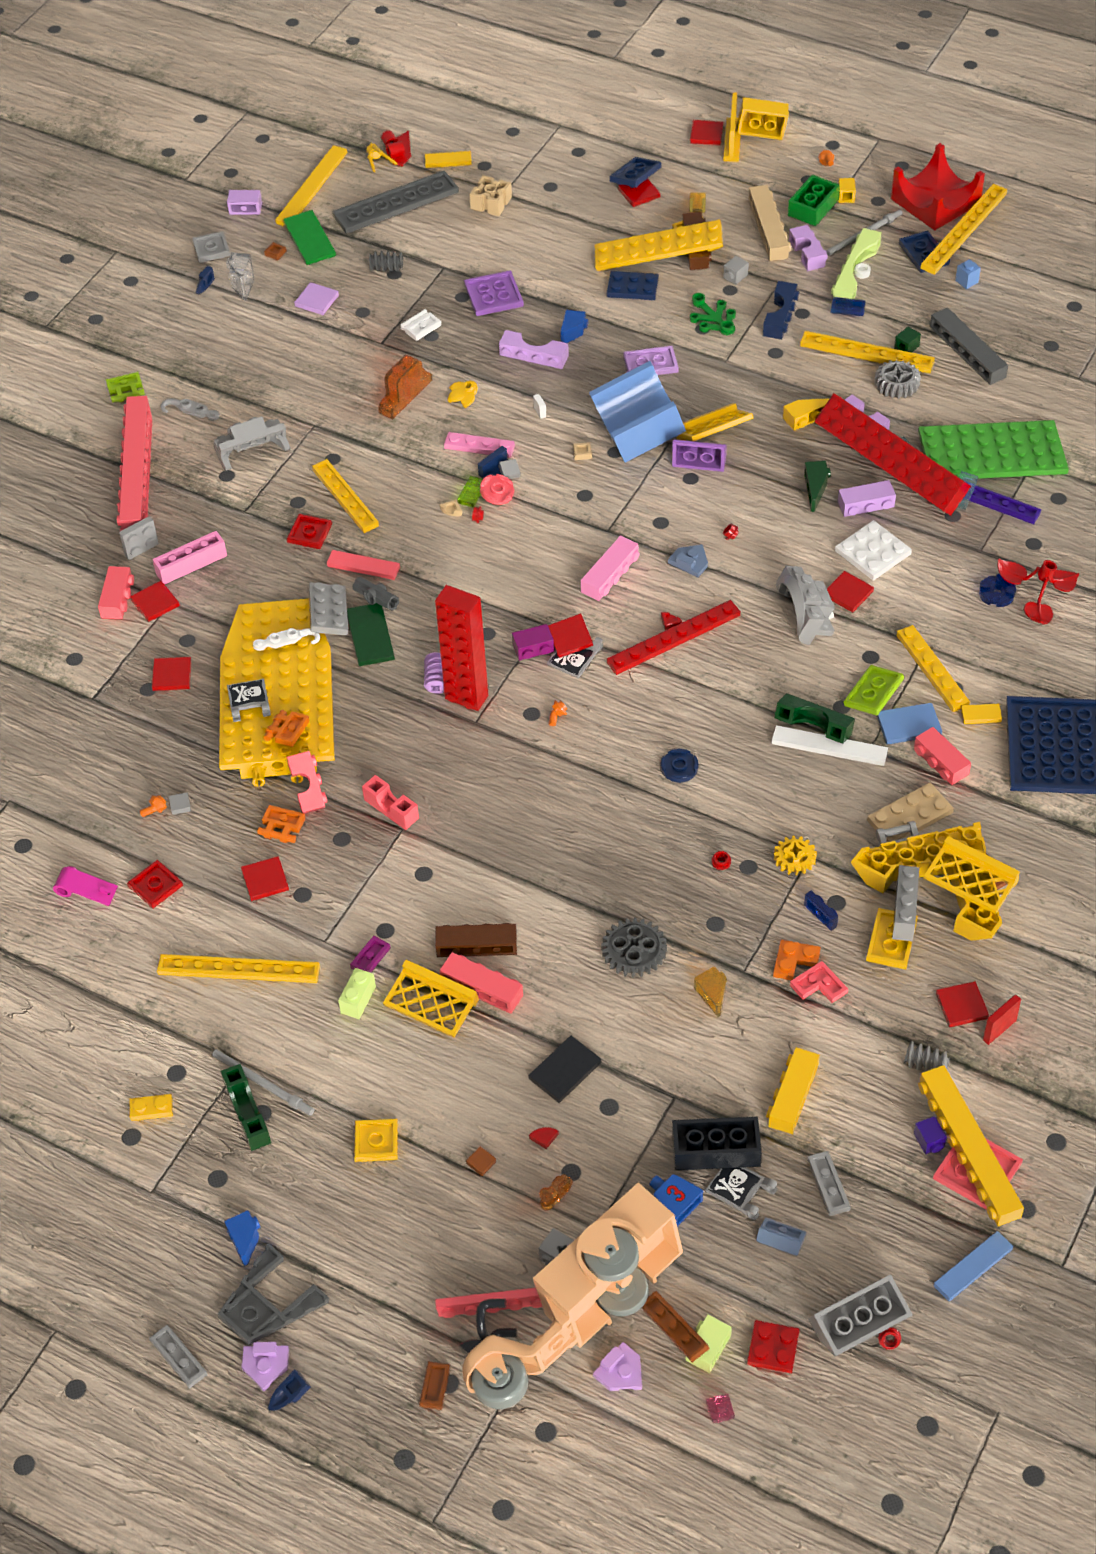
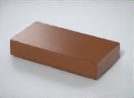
M428 1361L419 1402L420 1407L442 1410L451 1369L450 1364Z

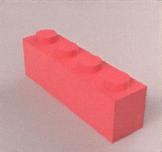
M452 952L440 969L441 976L476 991L480 1000L512 1014L523 997V985L519 981L509 979L498 971L487 969L481 963H474L463 955H457Z

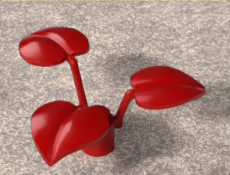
M1000 558L997 562L1000 576L1011 584L1019 585L1022 583V580L1027 581L1038 573V578L1044 583L1037 603L1027 602L1024 606V612L1031 620L1042 624L1050 623L1053 618L1051 607L1041 604L1047 582L1053 583V586L1060 591L1070 592L1075 588L1079 573L1056 570L1057 565L1051 560H1045L1041 568L1037 567L1028 576L1027 570L1018 563L1004 561Z

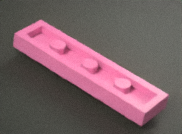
M448 432L444 443L445 449L490 455L499 447L504 446L507 448L508 458H511L515 447V441Z

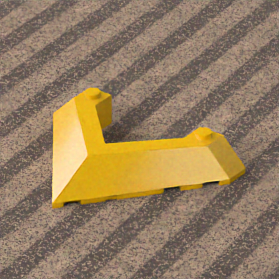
M976 822L972 826L964 828L958 826L941 832L935 831L906 838V841L897 843L896 841L886 842L875 848L864 847L852 859L851 864L866 885L884 894L891 883L897 881L899 865L919 867V878L924 877L943 847L947 836L986 854L984 837H982L981 823ZM946 853L942 857L943 864L954 861L953 857ZM966 863L959 865L961 872L972 870L971 866ZM956 866L945 868L948 875L958 873ZM942 869L934 870L931 875H943ZM984 872L977 874L979 881L990 879L989 875ZM974 875L963 877L965 884L976 882ZM960 878L950 880L951 885L954 887L962 885ZM992 884L981 886L983 893L994 891ZM978 887L967 889L968 893L973 896L980 894ZM955 894L960 913L956 917L953 931L970 941L992 938L1002 925L999 911L994 914ZM996 896L985 898L986 902L993 906L998 902Z

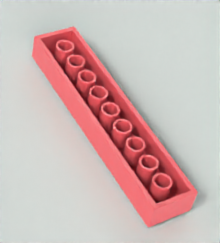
M147 396L127 397L126 404H124V414L126 416H123L125 428H122L124 440L121 441L123 450L121 452V462L123 465H120L122 477H119L121 490H118L120 502L117 504L118 513H120V515H117V525L121 526L120 531L148 517L153 419Z

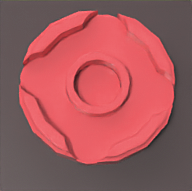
M496 474V476L488 475L483 478L480 484L482 498L491 504H506L514 496L515 491L512 481L501 474Z

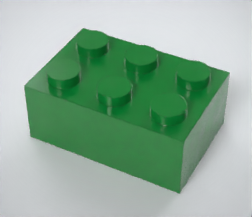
M812 174L789 200L788 216L816 227L839 200L840 185Z

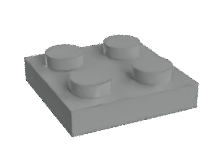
M223 231L192 238L199 263L230 256Z
M150 516L119 532L124 554L128 560L159 544L154 521Z

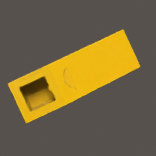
M830 398L796 400L783 407V419L794 431L811 424L816 420Z

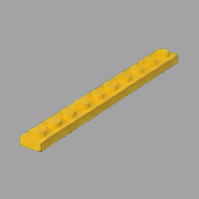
M993 183L921 263L920 269L935 275L1005 197L1008 189Z

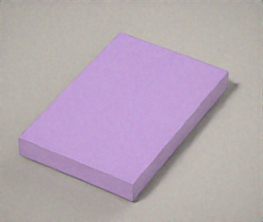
M673 346L623 352L627 372L648 361H651L657 375L679 372Z

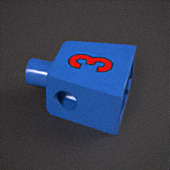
M676 1174L671 1175L666 1181L656 1175L650 1181L649 1186L655 1190L653 1196L674 1214L677 1226L703 1201V1190Z

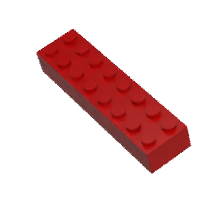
M445 585L435 600L445 699L465 706L468 709L479 711L489 696L481 597Z

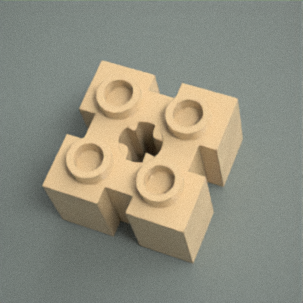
M482 175L477 182L478 187H474L470 192V208L480 212L487 210L488 214L500 216L504 210V205H507L512 198L511 182L504 180L497 182L492 177Z

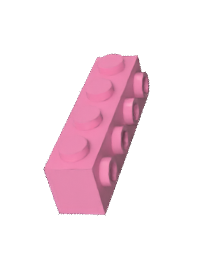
M214 531L152 560L156 575L160 581L167 584L226 557L227 553L224 540L217 531Z
M620 535L581 579V593L598 601L603 596H606L610 588L617 584L621 575L628 571L629 566L633 562L637 561L639 557L638 543Z

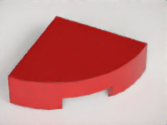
M661 612V619L665 630L682 623L679 617L670 615L669 612Z
M550 1127L538 1128L529 1134V1139L547 1149L559 1135V1131Z

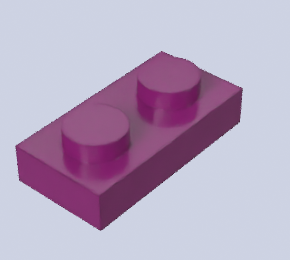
M373 935L350 963L351 969L358 968L371 973L391 949L390 944Z

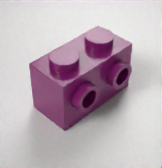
M547 624L512 633V643L519 661L554 652V640Z

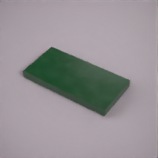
M375 603L373 605L368 604L347 608L348 622L359 667L395 660L383 607Z

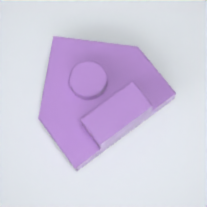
M254 1342L253 1346H243L242 1370L263 1391L269 1388L275 1379L282 1376L288 1370L289 1346H277L276 1342Z
M622 1342L619 1347L615 1346L601 1360L600 1366L593 1373V1377L609 1391H619V1389L642 1390L640 1355Z

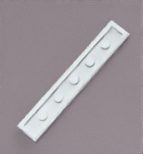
M777 725L772 738V744L880 766L885 765L888 747L848 739L842 744L826 738V735Z

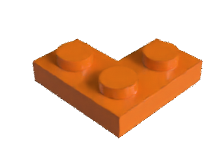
M781 939L773 977L792 981L797 964L809 967L818 964L821 947Z

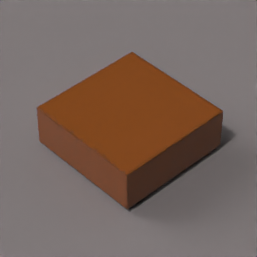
M273 242L264 251V254L278 261L287 252L285 246Z
M481 1146L466 1160V1164L481 1176L496 1163V1158Z

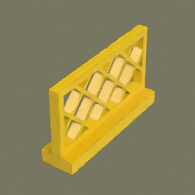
M737 92L732 94L731 117H726L723 161L739 162L741 134H737Z
M732 403L683 422L686 432L676 436V438L682 441H696L753 419V414L738 410L737 405Z
M947 836L943 847L925 873L924 879L996 914L1011 889L1016 886L1020 871ZM946 853L952 856L954 861L943 864L942 857ZM966 863L971 866L972 870L961 872L959 865ZM956 866L958 873L947 875L945 868ZM942 869L944 874L943 877L939 878L931 875L934 870ZM984 872L989 875L990 879L979 881L977 874ZM974 875L976 882L965 884L963 877ZM960 878L962 885L954 887L950 884L949 880ZM1003 881L1008 886L1006 889L997 890L995 883ZM992 884L994 891L983 893L981 886ZM978 887L980 894L973 896L968 893L967 889ZM996 896L998 902L993 906L987 903L985 898Z
M405 960L402 965L403 970L383 1004L455 1038L471 1008L476 1006L479 1001L477 992L409 960ZM405 977L413 980L414 985L403 988L401 983ZM430 987L432 993L420 996L418 988ZM416 989L418 997L406 1001L404 993ZM402 994L404 1002L399 1004L391 1002L394 996ZM442 994L448 996V1002L437 1004L435 996ZM433 997L435 1006L424 1009L422 1001ZM420 1002L422 1010L414 1013L409 1011L408 1005ZM459 1002L467 1004L463 1011L455 1013L453 1004ZM451 1005L453 1014L441 1017L439 1009ZM437 1010L439 1018L432 1021L428 1020L426 1013ZM455 1018L456 1024L452 1030L444 1027V1021Z

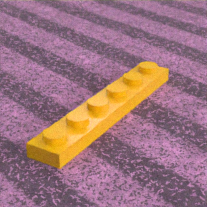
M328 459L312 466L313 472L363 533L379 527L378 520Z
M914 625L898 630L896 636L951 711L955 712L960 710L962 705H969V699Z

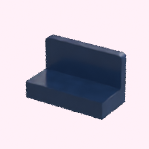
M504 446L499 447L478 463L479 477L483 479L491 474L492 476L501 474L498 465L499 462L509 460L507 448Z

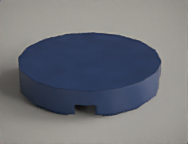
M680 748L668 751V754L662 757L660 763L661 772L665 778L678 783L693 779L699 767L697 757L691 754L690 751Z

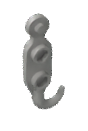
M170 398L164 400L160 406L164 413H168L165 406L174 405L180 411L198 418L208 417L209 420L215 421L220 417L218 411L208 410L207 406L189 399L178 400Z

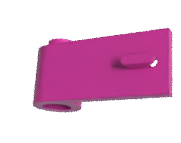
M67 866L61 869L53 886V891L62 897H70L72 893L110 906L118 886L81 872L75 867Z

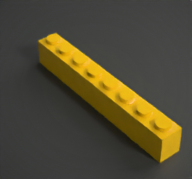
M945 1065L921 1073L920 1082L918 1083L919 1090L923 1095H926L928 1106L937 1115V1121L942 1130H945L949 1145L955 1148L959 1163L965 1166L969 1181L976 1186L978 1198L980 1201H984L989 1218L995 1221L997 1227L1021 1218L1024 1207Z

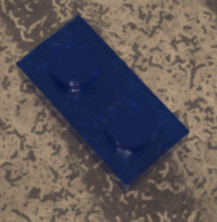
M833 297L831 313L864 316L866 300Z
M812 890L806 893L804 906L830 931L834 930L838 924L837 912L826 905L822 897L816 895Z

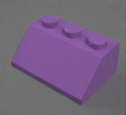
M673 440L672 467L724 472L727 445Z

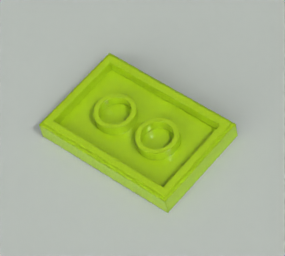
M870 665L843 701L844 706L878 716L904 680V674Z

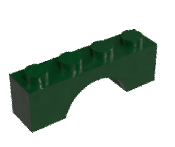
M788 693L777 702L774 717L791 725L801 722L814 724L824 730L826 738L842 744L852 735L855 722L853 717Z
M241 1063L222 1070L221 1074L224 1085L251 1151L271 1144L268 1129L256 1106Z

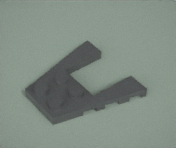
M269 1243L265 1246L262 1255L258 1256L253 1263L250 1272L243 1277L240 1286L235 1292L233 1291L218 1312V1318L248 1346L329 1303V1297L315 1284L282 1312L259 1293L254 1287L284 1261V1256Z

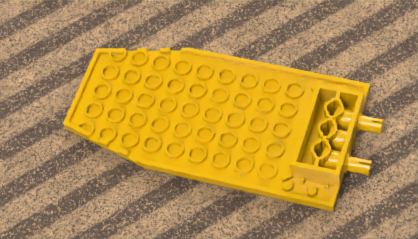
M309 598L239 604L220 656L219 767L220 770L239 769L241 779L253 778V785L259 787V780L260 786L265 784L264 777L291 775L287 763L288 756L310 751V754L315 756L316 762L335 760L331 648L325 633H319L320 640L316 644H311L315 637L308 635L302 637L294 644H288L279 648L268 646L261 651L253 648L255 640H265L272 633L285 631L290 628L296 630L310 628ZM264 679L271 716L263 717L261 706L239 710L241 721L233 722L227 685ZM281 710L286 711L287 716L290 715L291 711L309 716V723L293 747L276 743L275 737L270 741L264 740L265 730L268 726L272 725L273 718ZM301 775L291 777L293 783H297V777L299 783L303 781V776Z

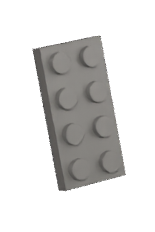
M310 582L311 632L347 635L348 619L345 586Z

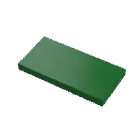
M313 210L283 219V223L306 265L336 256V252Z

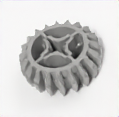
M897 359L895 362L889 360L888 363L884 362L883 365L879 366L875 373L877 390H880V394L885 393V397L891 396L892 399L894 397L898 399L903 397L906 399L907 395L912 396L913 393H916L920 386L921 376L919 369H916L915 365H910V362L905 363L903 360L899 362Z

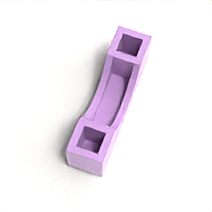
M505 330L499 342L501 356L559 369L563 368L569 356L568 343L552 340L546 345L533 346L527 344L522 339L521 333Z

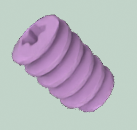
M437 652L427 654L424 659V687L427 691L435 694L445 692L441 653Z

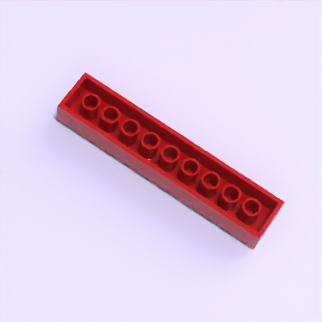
M833 393L814 421L949 515L953 514L971 488V485L835 393Z

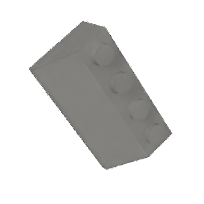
M890 1274L812 1315L808 1320L818 1339L835 1357L913 1316Z

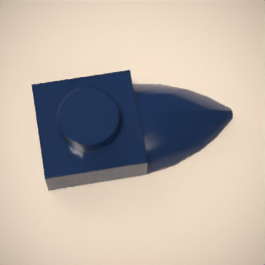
M206 266L200 272L196 294L206 291L215 280L213 267Z
M294 1369L276 1388L269 1402V1411L281 1409L291 1402L296 1403L311 1388L310 1384L298 1370Z

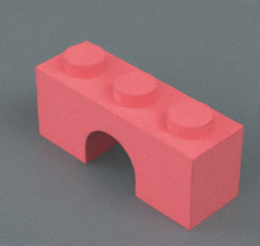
M310 751L288 756L287 763L291 777L301 775L307 778L310 785L307 791L297 794L301 812L306 814L324 809L325 803L328 802L325 792H321L319 786L322 784L321 776L315 772L314 766H317L315 756L311 755Z
M374 775L362 786L364 801L403 829L407 830L419 819L417 804L405 795L397 799L392 794L389 784L377 775Z

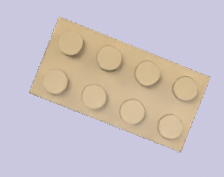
M930 782L870 814L867 817V821L875 830L905 825L910 821H915L919 832L952 814L954 808ZM910 832L886 837V840L890 842L907 838L911 834Z

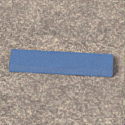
M998 1231L995 1232L934 1282V1287L950 1302L1012 1251L1013 1245Z

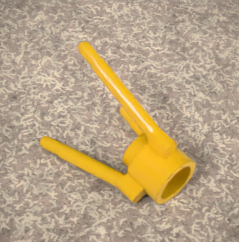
M370 143L367 147V159L373 172L376 170L372 159H378L381 155L394 165H397V162L380 150L376 144Z

